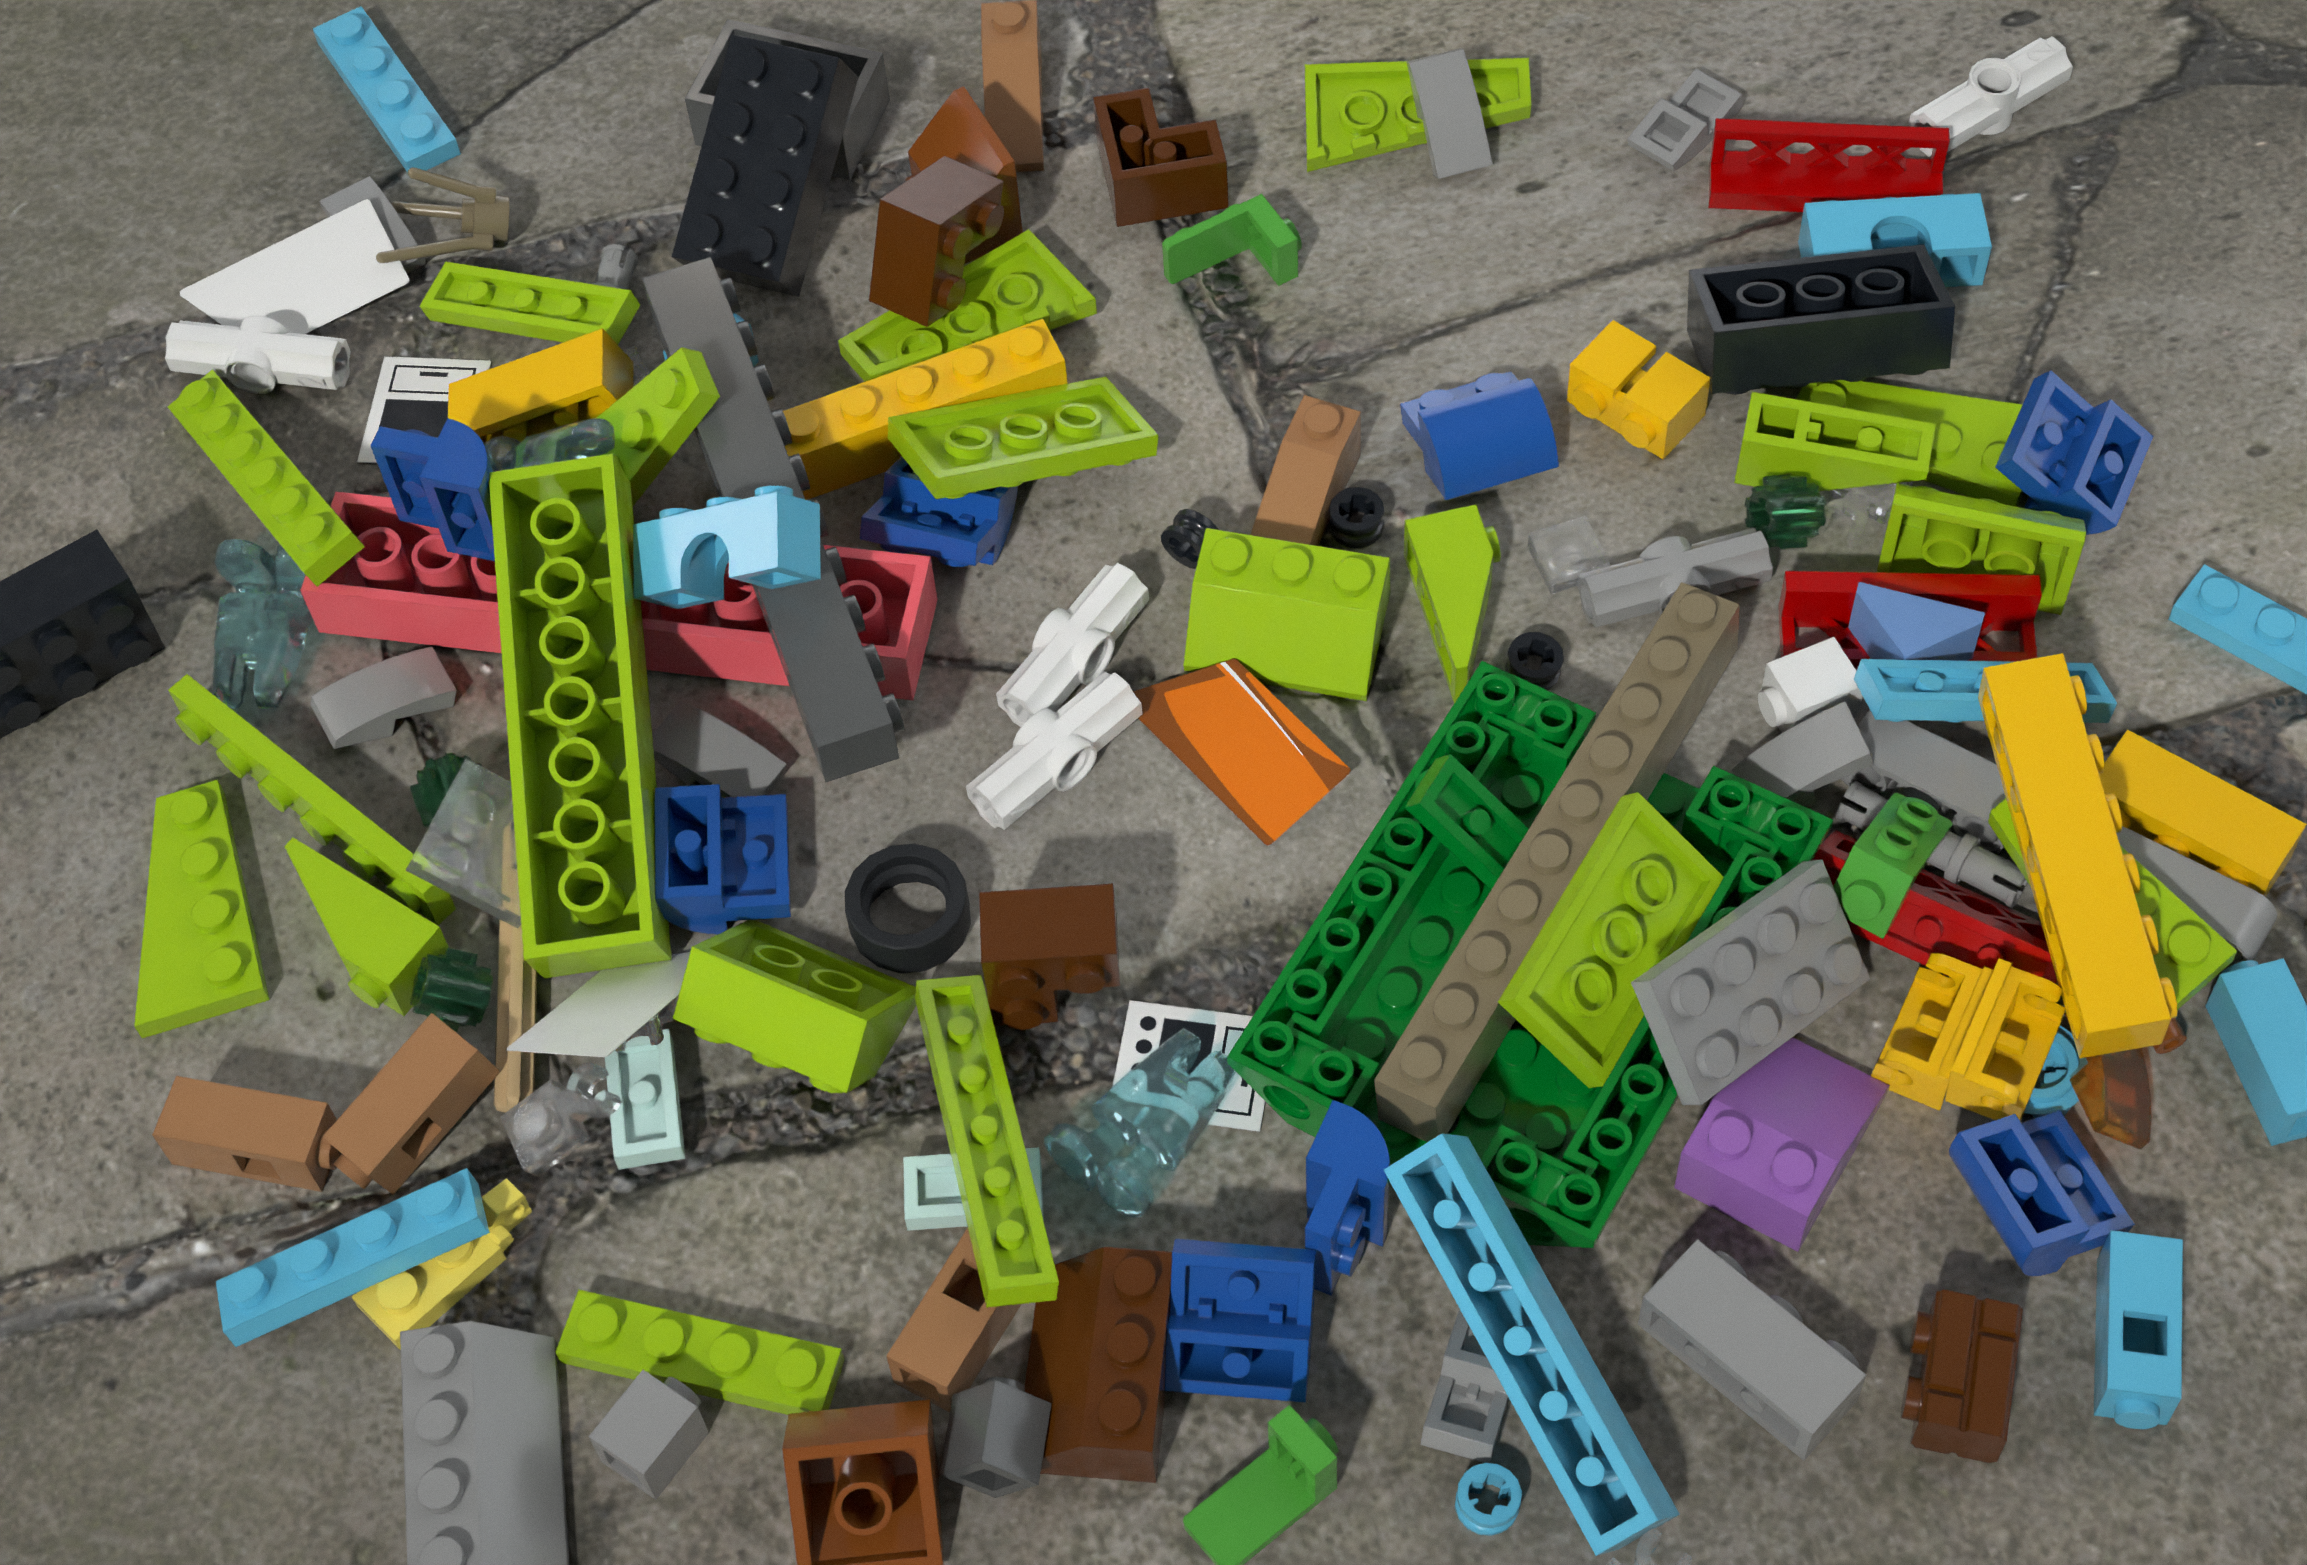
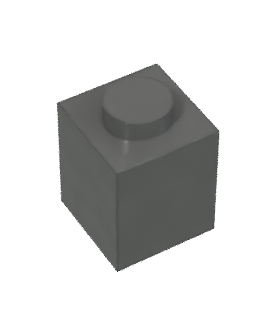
M1003 1377L987 1378L981 1385L953 1394L939 1476L994 1498L1039 1485L1052 1403L1026 1393L1025 1386L1022 1383Z

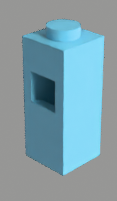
M2284 958L2263 964H2258L2254 960L2236 963L2219 975L2207 1001L2206 1009L2271 1146L2307 1137V1005Z
M2110 1230L2097 1258L2094 1416L2114 1418L2117 1424L2127 1428L2149 1429L2156 1427L2158 1424L2167 1425L2182 1399L2183 1239Z

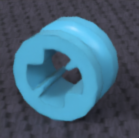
M1482 1463L1471 1467L1463 1474L1458 1483L1455 1498V1510L1458 1519L1467 1529L1479 1535L1492 1536L1504 1532L1513 1525L1519 1513L1522 1498L1519 1481L1510 1470L1499 1464ZM1485 1484L1494 1485L1500 1488L1498 1499L1507 1498L1508 1506L1495 1505L1491 1514H1484L1477 1510L1479 1500L1477 1498L1469 1500L1468 1494L1469 1492L1481 1494Z

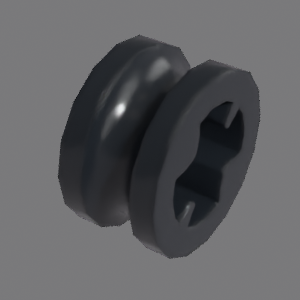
M1351 487L1335 495L1329 507V525L1333 538L1341 545L1354 549L1365 548L1374 544L1381 537L1384 529V506L1378 494L1367 488ZM1353 512L1364 513L1362 523L1349 522Z
M1183 509L1174 517L1173 525L1167 526L1161 534V543L1170 556L1180 564L1196 569L1206 528L1219 529L1203 514L1195 510Z
M1541 632L1521 634L1510 644L1505 671L1549 690L1558 682L1564 662L1563 649L1554 638ZM1529 655L1542 657L1540 670L1526 668Z

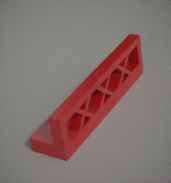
M1716 118L1709 163L1708 208L1803 212L1804 204L1812 202L1943 195V169L1950 142L1949 128ZM1726 140H1748L1757 145L1749 151L1725 150ZM1794 142L1809 143L1814 147V149L1805 154L1790 153L1785 148ZM1852 145H1864L1873 150L1864 156H1848L1843 152V150ZM1909 148H1933L1931 159L1905 158L1900 153Z
M1785 571L1778 606L1781 657L1804 649L1796 648L1795 627L1819 628L1831 638L1835 637L1856 670L1861 659H1871L1848 628L1859 582L1984 612L1985 615L1973 658L1968 661L2017 662L2038 658L2034 619L2042 597L2040 575ZM1991 631H2018L2020 652L1996 651L1983 641L1982 638Z
M1836 830L1822 843L1813 859L1823 860L1833 887L1854 844L1857 842V839ZM1924 869L1917 876L1891 929L1883 939L1847 920L1852 933L1925 966L1931 953L1948 955L1981 969L1985 966L1994 970L1998 959H2002L2012 963V967L2045 978L2055 984L2058 982L2040 921Z

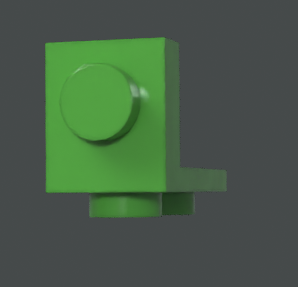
M1260 194L1241 204H1234L1222 213L1192 227L1183 228L1173 236L1166 238L1162 242L1164 276L1170 284H1175L1250 249L1276 284L1280 286L1298 277V251L1302 248L1301 238L1292 221L1288 218L1282 220L1263 194Z
M1894 793L1854 844L1834 884V890L1846 919L1883 939L1891 929L1917 876L1945 839L1953 823L1938 814L1937 810L1929 803L1918 798Z
M1291 1405L1287 1406L1268 1422L1269 1449L1184 1516V1529L1215 1565H1244L1337 1489V1457L1335 1455L1339 1450L1332 1436L1316 1419L1310 1418L1305 1422Z

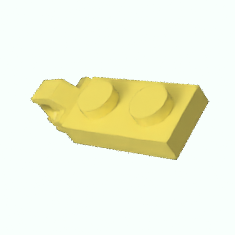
M507 1178L482 1196L490 1233L359 1291L352 1296L357 1307L399 1350H401V1331L430 1327L506 1260L503 1252L514 1240L509 1232L532 1213L526 1197Z

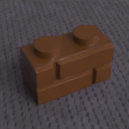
M1943 1289L1936 1291L1929 1313L1916 1312L1910 1341V1353L1922 1355L1920 1377H1907L1901 1405V1418L1913 1421L1910 1444H1913L1915 1448L1944 1454L1952 1452L1956 1453L1958 1457L1986 1463L1998 1461L2008 1436L2023 1308L2018 1304L1989 1298L1979 1300L1974 1295Z

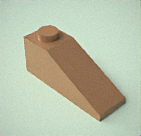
M1037 0L981 3L985 118L1015 161L1016 172L1044 171L1042 56Z
M1304 395L1280 445L1250 535L1315 546L1319 545L1329 524L1331 501L1338 492L1346 488L1360 458L1361 411Z

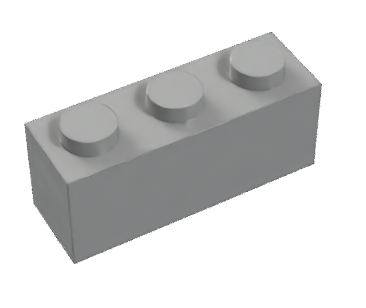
M1697 1239L1643 1296L1638 1325L1803 1461L1858 1401L1866 1374L1860 1370L1859 1363L1853 1354L1836 1341H1824L1803 1324L1802 1317L1788 1301L1777 1295L1768 1296L1747 1279L1746 1272L1742 1266L1723 1251L1717 1250L1713 1252Z

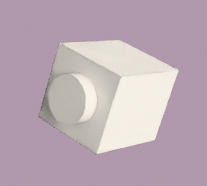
M1835 637L1766 663L1762 689L1758 693V704L1765 721L1771 727L1778 726L1781 733L1797 724L1845 701L1854 720L1858 719L1863 696L1854 681L1856 669Z

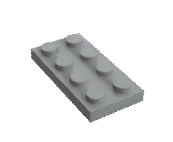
M1823 860L1803 861L1633 980L1631 984L1681 1104L1702 1105L1869 981L1870 977Z

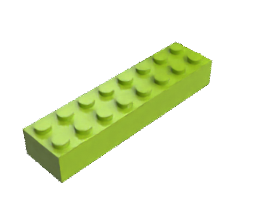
M613 453L489 472L524 960L544 979L672 960L669 922L664 918L655 899V788H657L641 600L634 599V518L631 483Z

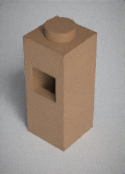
M431 1012L322 1136L342 1153L333 1164L364 1190L374 1180L394 1195L501 1071L475 1047Z
M181 1076L175 1077L152 1134L172 1165L319 1192L323 1191L330 1169H337L333 1163L342 1154L322 1137L337 1121L326 1102Z
M968 1228L886 1356L895 1384L925 1400L930 1399L931 1403L950 1412L953 1394L971 1387L1021 1304L986 1308Z

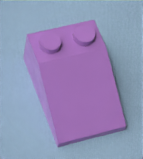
M1792 1037L1713 1097L1681 1152L1674 1188L1799 1252L1885 1098L1890 1085Z

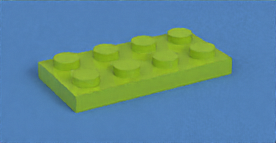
M1106 376L888 417V439L935 499L961 498L971 492L996 487H1016L1026 481L1052 476H1071L1082 470L1107 465H1126L1132 462V460L1157 456L1158 434Z
M1639 792L1621 796L1498 1000V1003L1588 1088L1602 1087L1644 1016L1631 982L1686 944L1724 877Z

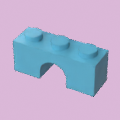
M1981 193L1901 198L1885 197L1882 199L1847 201L1829 200L1805 203L1798 239L1801 258L1924 244L1945 287L1983 285L1992 249Z
M763 486L755 489L754 497L746 499L734 497L712 498L707 500L706 508L698 510L687 508L664 509L659 512V519L633 524L634 599L674 609L724 600V574L728 562L729 578L769 589L821 579L820 504L793 496V489L789 487Z

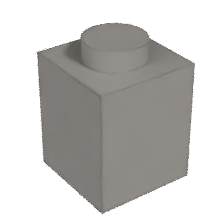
M642 1370L588 1437L603 1464L656 1500L709 1432L698 1408L702 1402L689 1387L673 1377H668L662 1383L645 1370Z

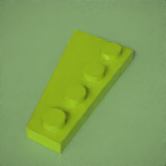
M1028 229L964 267L963 279L966 281V290L960 305L954 311H949L929 327H926L889 310L839 339L840 354L866 382L1040 319H1044L1048 329L1051 330L1097 314L1096 298Z
M1844 380L1809 383L1807 386L1802 387L1796 398L1797 400L1935 423L1929 470L1925 481L1972 498L1992 499L2001 504L2016 507L2023 494L2019 487L1995 468L2022 404L1866 381L1849 382Z

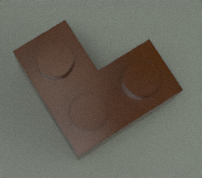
M1149 88L1093 97L1097 146L1117 227L1229 207L1227 160L1216 119L1159 129Z
M944 156L880 198L869 301L926 327H929L949 311H954L960 305L966 290V281L963 279L966 253L986 239L992 238L1002 224L1004 208L1000 204L1004 181Z
M1113 883L979 892L981 964L994 1026L1006 1025L1013 1029L1025 1030L1035 1028L1042 1023L1058 1022L1057 990L1090 994L1098 992L1104 987L1120 986L1117 913Z

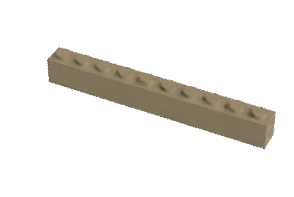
M1680 583L1376 1076L1374 1083L1379 1120L1426 1142L1442 1133L1447 1134L1516 1020L1498 1003V1000L1621 796L1639 792L1648 800L1737 651L1740 604L1689 584Z

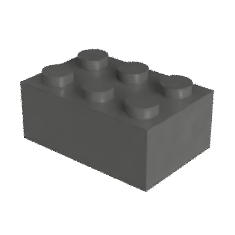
M727 19L685 97L695 145L702 146L732 34L840 58L858 76L832 173L834 177L851 180L890 101L883 53Z

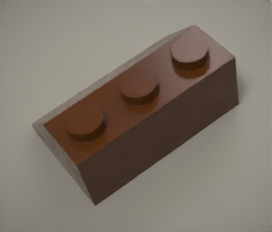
M1102 1247L1055 1264L1059 1280L1057 1299L1035 1303L1025 1392L1052 1403L1040 1474L1156 1483L1166 1397V1338L1170 1316L1172 1252Z

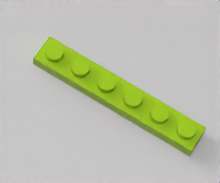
M213 369L200 380L187 385L182 390L180 396L167 406L303 573L317 587L365 547Z
M186 674L168 689L180 712L175 717V721L193 742L202 745L207 740L217 748L216 754L218 758L234 775L242 779L245 775L249 774L258 781V789L276 809L284 812L290 807L299 814L302 826L317 842L327 846L332 841L344 850L342 852L344 859L358 875L367 881L375 875L387 885L385 890L390 897L415 912H421L436 925L441 924L456 910L441 875L196 680Z
M973 975L916 980L915 1002L986 1308L1056 1300L1059 1280L982 976Z

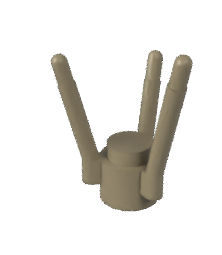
M412 167L408 170L410 178L472 197L473 199L462 198L461 207L395 201L391 204L396 212L417 216L461 220V233H472V236L379 252L376 255V260L379 263H389L472 249L493 251V241L507 242L509 196L496 195V187L476 186Z

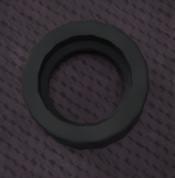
M913 843L891 845L869 855L853 871L845 889V914L851 937L860 954L882 969L897 973L927 971L946 962L963 945L971 925L966 881L956 863L935 848ZM919 882L934 886L944 895L946 900L945 913L931 927L918 933L896 935L881 931L873 924L870 918L872 903L885 890L898 884Z

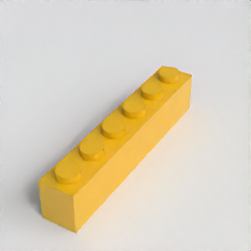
M1040 319L784 410L783 413L792 438V444L785 445L788 456L799 453L810 484V489L802 491L805 500L886 472L901 457V454L888 439V417L1068 384L1065 359L1044 319Z
M2063 653L1984 667L1978 700L2058 985L2063 989L2061 996L2079 1059L2160 1045L2163 1042L2171 1019L2177 1017L2176 996L2170 979L2168 977L2159 978L2153 956L2157 955L2159 950L2156 928L2152 917L2149 914L2141 916L2135 897V894L2140 892L2138 867L2131 853H2122L2117 833L2122 831L2121 811L2115 794L2104 793L2099 773L2104 772L2102 746L2097 734L2087 735L2082 715L2086 714L2087 711L2086 694L2082 680L2079 675L2070 677Z

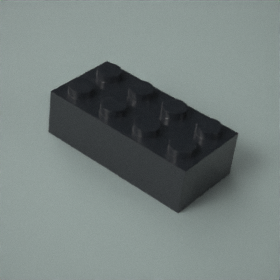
M731 35L671 257L683 265L711 257L720 279L730 277L733 282L799 297L858 81V76L840 58Z
M1924 244L1689 270L1687 332L1703 373L1711 378L1709 387L1711 394L1726 393L1738 395L1754 389L1782 386L1801 388L1809 383L1837 380L1858 382L1874 376L1901 373L1905 375H1920L1929 370L1950 368L1955 304Z
M97 529L0 581V739L17 729L31 725L37 718L74 698L87 694L97 685L128 668L140 665L148 657L165 649L129 576Z

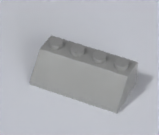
M474 1321L401 1331L407 1565H570L558 1357L555 1353L557 1349L555 1338Z

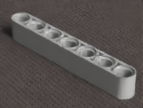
M1871 711L1866 712L1858 728L1871 753L1874 765L1841 778V780L1849 787L1853 782L1857 781L1863 787L1888 800L1894 793L1921 799L1932 805L1938 814L1953 823L1949 831L1961 837H1964L1967 833L1981 839L1980 847L2015 863L1988 823L1990 811L2006 798L1997 764L1907 720L1901 722L1875 720ZM2122 826V831L2117 833L2120 845L2237 950L2233 962L2224 970L2236 963L2254 960L2277 920V911L2274 905L2257 891Z

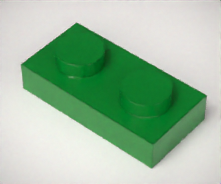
M1451 754L1435 759L1404 807L1491 890L1529 830Z

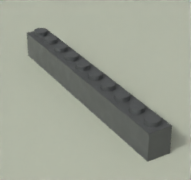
M711 257L643 277L642 280L651 315L667 358L681 347L702 352L720 395V398L694 429L719 497L746 499L755 496L756 488L763 486H785L793 489V496L805 499L802 491L810 489V484L799 453L788 456L785 445L792 444L789 427L782 409L771 411L767 401L775 399L772 384L764 364L753 367L750 357L758 355L747 320L736 323L733 314L741 312L731 278L719 279ZM820 507V538L828 536V530ZM820 539L821 579L776 589H769L754 584L752 586L825 782H829L899 759L895 733L905 730L894 694L882 696L877 682L885 680V675L874 644L862 646L858 633L866 631L857 599L855 595L843 598L839 585L847 583L839 553L836 547L825 550Z

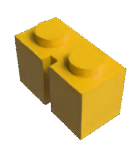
M1612 320L1570 363L1567 402L1574 405L1585 417L1597 419L1620 433L1633 446L1644 448L1664 460L1705 416L1711 378L1668 352H1665L1647 372L1642 370L1641 368L1655 355L1657 346Z

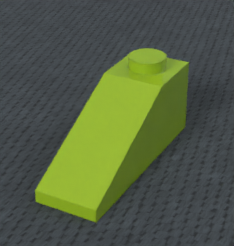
M1752 392L1734 483L1799 494L1926 480L1936 424Z
M1476 504L1406 519L1404 529V558L1454 703L1472 676L1491 591L1493 563L1500 562L1501 560L1500 545L1496 531L1493 526L1484 527Z
M292 837L284 847L351 977V980L348 982L349 988L369 1006L379 1008L383 1003L405 1016L454 960L441 928Z

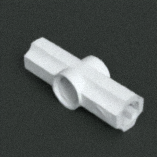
M2051 36L2046 40L2039 38L2005 59L1986 58L1978 61L1972 66L1966 82L1911 113L1909 126L1949 128L1950 142L1947 152L1977 134L1995 135L2003 132L2010 126L2014 112L2070 79L2073 65L2067 57L2066 47ZM1919 148L1928 157H1931L1933 148Z
M263 316L245 318L240 327L180 320L179 323H171L165 337V360L170 371L206 375L213 369L219 377H226L237 388L254 394L271 392L276 383L337 390L338 387H345L350 374L349 358L351 351L346 339L290 333L281 323Z
M1119 563L1115 566L1105 565L1067 611L1063 608H1057L1044 619L1035 635L1032 652L996 693L998 706L1009 715L1012 722L1022 727L1032 715L1040 710L1047 708L1056 712L1080 683L1089 685L1104 672L1112 658L1116 639L1149 601L1148 588L1137 578L1135 572Z
M1103 672L1056 712L1046 708L1032 715L1017 732L1013 741V748L966 786L968 798L975 805L980 816L992 827H1000L1005 830L1054 788L1064 792L1079 784L1092 769L1097 758V752L1143 715L1142 703L1135 696L1130 685L1117 673L1108 674Z

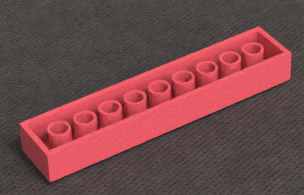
M335 492L331 508L365 547L318 587L305 575L300 591L320 633L501 653L495 561L447 552L439 528L400 521L391 497ZM823 545L825 550L836 547L847 579V583L839 585L843 598L855 595L866 628V631L858 633L862 646L873 643L877 650L885 675V680L877 682L881 695L885 696L893 693L896 699L914 700L938 600L931 557ZM729 562L724 574V600L681 609H674L641 600L647 670L790 686L753 586L750 583L729 578Z

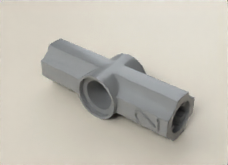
M1755 528L1690 544L1689 540L1685 537L1671 536L1655 541L1646 547L1638 559L1579 574L1577 587L1585 617L1588 623L1593 624L1596 628L1656 611L1662 614L1681 582L1714 595H1720L1771 581L1773 566L1770 560L1767 541L1762 531L1757 532Z

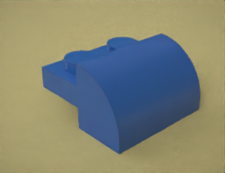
M2050 370L2034 378L1995 468L2029 496L2024 508L2036 511H2052L2062 516L2084 520L2086 535L2097 534L2117 526L2153 435L2111 399L2093 407Z
M1512 371L1503 374L1490 373L1479 377L1475 382L1448 390H1431L1424 393L1418 399L1400 403L1403 425L1423 451L1425 472L1445 500L1559 467L1552 424L1541 394L1531 378L1519 381Z
M447 418L438 438L419 430L410 429L402 431L380 426L370 446L399 520L439 528L447 552L495 561L489 489V472H493L480 437L470 427Z
M901 456L885 472L883 495L861 517L860 539L878 543L882 549L888 552H917L937 557L939 562L948 566H976L978 562L993 566L1002 551L1011 526L1018 486L996 487L971 492L964 497L955 499H935Z
M720 784L655 788V899L666 920L686 930L706 934H720L728 930V921L791 917L788 806L786 794L722 798Z
M1332 1100L1306 1157L1307 1218L1309 1220L1305 1227V1249L1316 1250L1314 1289L1331 1296L1341 1273L1351 1277L1355 1272L1364 1249L1365 1240L1382 1247L1385 1243L1388 1229L1389 1179L1384 1169L1390 1166L1387 1145L1375 1124L1358 1110L1335 1100Z
M2060 1110L2022 1123L2017 1115L2013 1114L1961 1131L1951 1143L1949 1156L2020 1269L2027 1276H2042L2057 1272L2068 1257L2103 1246L2110 1230L2129 1232L2135 1225Z
M1175 1239L1172 1250L1170 1316L1166 1338L1165 1391L1306 1403L1315 1298L1313 1297L1316 1250Z

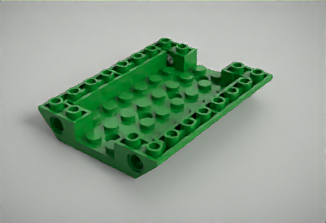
M1481 661L1227 1056V1063L1286 1123L1316 1137L1332 1100H1335L1358 1110L1375 1124L1387 1145L1390 1165L1427 1143L1379 1120L1374 1080L1491 889L1404 807L1435 759L1451 754L1529 829L1595 723L1596 712ZM1714 765L1700 789L1663 773L1647 801L1724 877L1686 943L1803 861H1812L1831 829L1833 819ZM1645 1015L1602 1087L1588 1088L1526 1028L1518 1023L1517 1026L1510 1029L1456 1118V1129L1450 1134L1467 1136L1528 1245L1594 1248L1679 1096Z

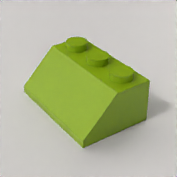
M1897 483L1877 572L2040 575L2042 597L2038 611L2062 615L2086 537L2084 520L2062 516L2052 511H2036L2001 504L1992 499H1976L1941 492L1927 486L1916 487Z
M1206 528L1192 584L1183 664L1184 671L1194 672L1231 659H1237L1262 684L1367 702L1391 593L1390 558Z
M747 920L692 946L673 1019L693 1027L694 1033L706 1041L718 1044L730 1043L751 1052V1057L764 1066L788 1068L809 1077V1082L814 1087L822 1091L848 1093L877 1074L916 1007V987L757 920Z

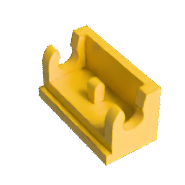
M1931 953L1926 963V967L1930 969L1919 967L1871 1076L1890 1085V1091L1940 1111L1946 1097L1950 1071L1994 970L1985 966L1981 969L1948 955Z
M1998 959L1950 1071L1945 1101L1993 1120L2016 1114L2021 1121L2064 1018L2065 1007L2055 1003L2059 1001L2063 989L2050 980L2012 967V963Z

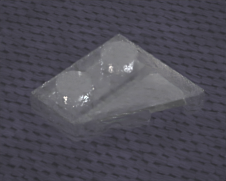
M465 759L409 862L406 871L519 928L521 925L511 782Z

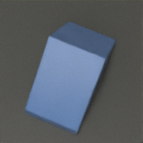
M1859 582L1848 628L1871 659L1968 661L1973 658L1985 613Z

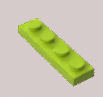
M445 262L419 307L430 321L557 342H566L603 328L619 344L640 307V303L631 290Z
M579 1289L555 1352L560 1363L633 1380L642 1370H645L662 1383L668 1377H673L698 1395L785 1415L829 1410L845 1360L841 1348Z

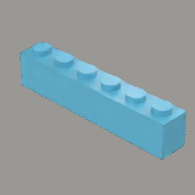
M1442 1133L1385 1168L1384 1172L1595 1555L1598 1556L1619 1550L1680 1515L1467 1136Z

